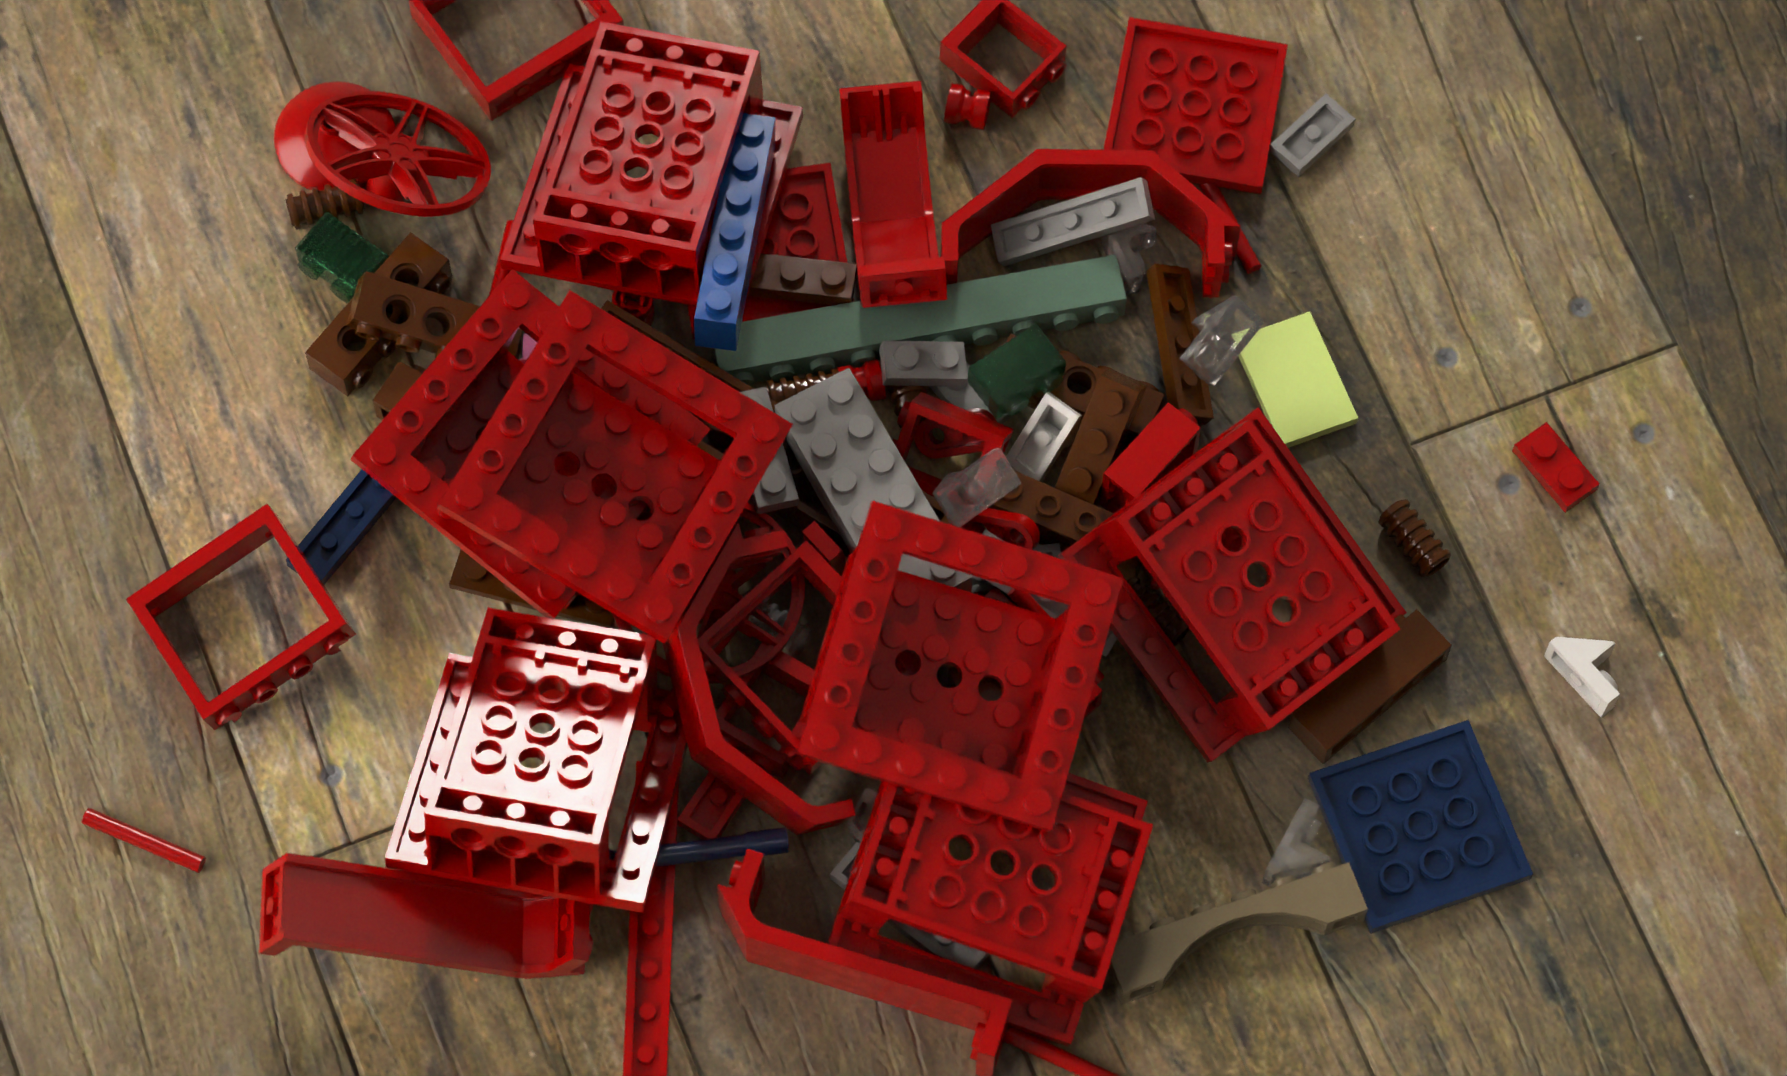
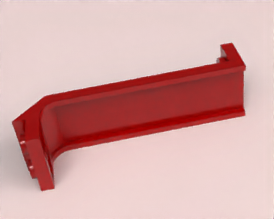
M747 849L743 862L736 860L729 878V885L732 887L717 884L719 910L748 962L975 1030L970 1059L977 1061L975 1075H994L1009 1027L1008 1019L1012 999L759 922L754 917V912L765 882L764 853Z
M286 853L262 869L259 954L277 956L291 946L296 945L522 979L585 974V963L589 961L593 949V938L589 934L590 914L593 904L403 870Z

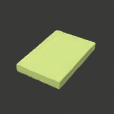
M1310 311L1234 338V348L1263 413L1288 448L1357 424L1358 416Z

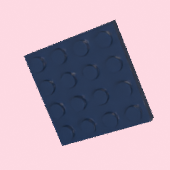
M1469 720L1309 773V783L1342 864L1349 862L1367 905L1368 911L1365 921L1370 934L1530 880L1533 876L1531 867Z

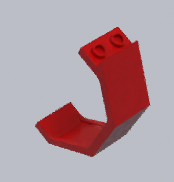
M921 80L839 88L852 230L862 308L948 300L944 257H939L933 215Z
M1036 149L942 222L940 257H944L946 284H955L958 277V261L963 255L992 235L991 224L1016 217L1040 200H1070L1142 177L1148 183L1153 209L1191 239L1201 251L1202 298H1219L1221 283L1229 282V266L1232 265V261H1235L1241 225L1153 150Z
M737 523L723 543L667 641L662 643L690 756L700 766L796 835L838 826L856 816L852 799L822 806L808 804L729 744L721 734L697 639L698 623L726 571L771 562L773 560L772 557L778 556L781 553L780 549L788 547L784 530L771 533L769 526L760 527L745 532V537L742 538L739 523Z

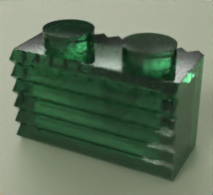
M326 212L295 247L300 270L313 280L321 277L331 284L330 290L345 303H349L354 297L358 279L366 271L375 273L389 257L387 253H384L380 248L364 239L362 235L357 234L355 230H351L349 226H346L329 212Z
M1033 324L1023 333H1019L1017 337H1013L1003 346H999L989 355H985L983 359H979L975 364H972L968 368V383L974 392L978 394L984 405L988 407L994 418L998 419L1005 413H1008L1009 416H1014L1029 404L1030 397L1039 391H1042L1043 394L1051 392L1063 382L1062 376L1065 375L1066 361L1039 326Z

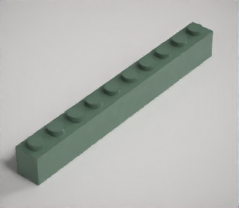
M1115 254L947 285L948 300L862 308L861 302L855 301L744 321L741 324L736 351L712 349L716 366L747 385L752 386L756 382L771 379L773 382L778 383L780 378L783 377L789 381L794 375L806 373L817 375L818 371H824L825 374H828L831 369L852 365L857 368L862 367L866 361L880 360L879 348L882 341L964 342V345L974 343L978 346H984L994 343L998 338L1009 337L1010 333L1018 337H1031L1037 334L1038 331L1053 328L1057 331H1067L1077 327L1078 324L1086 322L1110 323L1118 319L1119 316L1125 315L1127 298Z

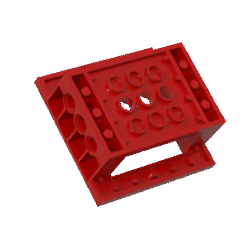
M600 22L586 65L567 64L500 258L502 269H513L517 272L697 306L709 245L707 226L743 113L775 117V150L747 292L748 296L801 126L803 107L763 100L760 51ZM645 134H653L658 137L656 142L648 145L637 141L638 138ZM634 167H641L648 171L640 178H632L626 175L627 171Z
M512 269L351 457V461L542 615L555 619L563 608L567 609L578 596V592L437 509L439 502L474 447L476 434L485 429L524 365L507 351L517 330L520 328L538 342L559 308L557 304ZM586 349L583 351L573 370L578 376L695 446H698L710 431L707 425L685 408ZM561 456L555 459V469L559 474L572 476L577 473V465L572 458ZM598 478L592 481V491L599 498L606 499L614 495V487L609 480ZM641 500L630 502L628 507L630 515L636 520L640 519L650 508L647 503Z
M569 290L445 492L437 509L660 642L665 643L793 424ZM585 349L733 437L732 443L721 459L715 458L573 373ZM561 456L572 458L577 465V473L572 476L559 474L555 469V459ZM598 478L609 480L614 487V495L606 499L599 498L592 491V481ZM635 500L644 501L651 509V517L644 521L634 519L629 513V503Z
M1259 407L1252 410L1057 555L1060 559L1124 578L1110 629L1207 763L1215 760L1245 736L1270 730L1401 630L1394 619L1401 614L1405 615L1407 613ZM1226 528L1236 530L1241 536L1242 544L1237 552L1227 550L1222 544L1221 537ZM1138 556L1232 686L1233 690L1218 702H1214L1117 568L1118 564ZM1252 563L1260 564L1266 570L1267 580L1262 587L1252 585L1247 578V569ZM1277 598L1287 600L1292 607V615L1287 622H1281L1273 615L1272 606Z
M872 500L859 543L848 556L799 720V722L805 725L796 755L1048 832L1052 831L1124 578ZM902 554L1060 602L1068 605V608L1055 619L900 571L898 568ZM910 652L917 657L919 668L916 674L907 676L897 670L895 660L898 654ZM952 665L959 671L960 682L956 687L945 688L938 682L937 671L940 666ZM991 677L999 682L1001 695L997 700L987 701L981 697L978 691L981 679ZM907 736L1019 776V779L901 743V741Z
M488 607L473 656L452 653L448 655L385 854V867L643 913L688 748L679 708L672 717L664 716L658 708L670 691L657 689V639L648 634ZM540 723H546L553 727L550 732L545 734H539L531 730L532 727ZM633 730L649 732L615 858L610 860L609 816ZM527 758H538L544 762L541 766L532 769L521 765V762Z
M907 736L901 741V743L1019 779V776ZM1068 772L1053 829L1048 832L881 781L827 944L1012 999L1008 1026L1068 1047L1072 1044L1084 1003L1102 990L1153 828V824L1142 821L1148 801ZM954 838L965 839L971 846L970 858L964 861L953 858L948 849L950 840ZM995 853L1007 854L1013 862L1011 874L1003 876L995 873L990 865L991 856ZM1044 867L1052 872L1054 876V886L1052 889L1041 890L1034 885L1032 872L1035 868ZM889 919L1045 973L1044 981L1039 992L880 936L878 931Z

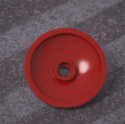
M325 82L303 90L288 102L279 115L275 126L274 146L280 165L293 181L311 191L315 187L318 188V191L324 190V185L330 184L331 188L336 187L324 177L308 155L305 145V131L308 120L315 108L327 99L349 92L370 91L369 89L349 82ZM367 106L348 109L374 123L390 135L395 129L394 119L389 108ZM323 122L320 126L318 144L327 162L360 150L338 136L340 131L335 128H327L326 122ZM368 180L359 181V187H365Z

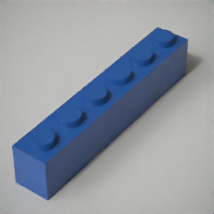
M743 113L719 189L694 316L695 346L731 351L737 350L775 150V117Z

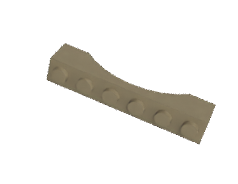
M1335 862L1322 864L1311 871L1312 875L1297 880L1295 876L1281 878L1272 883L1271 889L1256 893L1254 889L1240 892L1231 898L1230 903L1215 907L1214 903L1204 904L1193 909L1190 912L1191 916L1175 921L1174 917L1160 919L1150 925V930L1134 935L1133 931L1119 933L1108 973L1120 1004L1122 1005L1162 991L1172 973L1190 954L1208 941L1228 932L1252 926L1282 925L1302 928L1320 935H1326L1364 922L1368 908L1349 862L1339 866Z

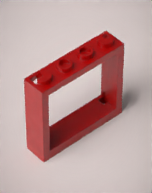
M408 0L411 16L491 121L562 78L568 63L575 65L586 63L600 22L624 26L623 18L609 0H581L595 20L495 82L485 86L432 16L456 0Z
M268 503L126 598L200 716L214 730L230 720L234 723L238 721L242 716V711L254 703L260 704L271 699L277 693L279 686L291 678L298 679L312 670L313 663L326 654L334 655L340 652L339 646L356 635L301 549ZM275 537L329 621L209 701L155 617Z
M806 540L697 639L707 677L710 678L714 675L725 686L722 689L725 697L738 709L744 706L754 717L752 724L757 731L768 740L773 737L784 748L781 754L795 770L799 771L803 768L811 775L823 763L796 755L800 740L713 650L799 572L805 576L832 606L834 605L842 577ZM902 652L897 655L895 660L897 670L907 676L916 674L919 668L917 657L910 652Z

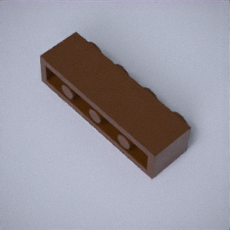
M1417 609L1407 618L1402 614L1396 617L1394 620L1401 630L1293 711L1288 728L1322 764L1327 762L1447 660L1452 645Z

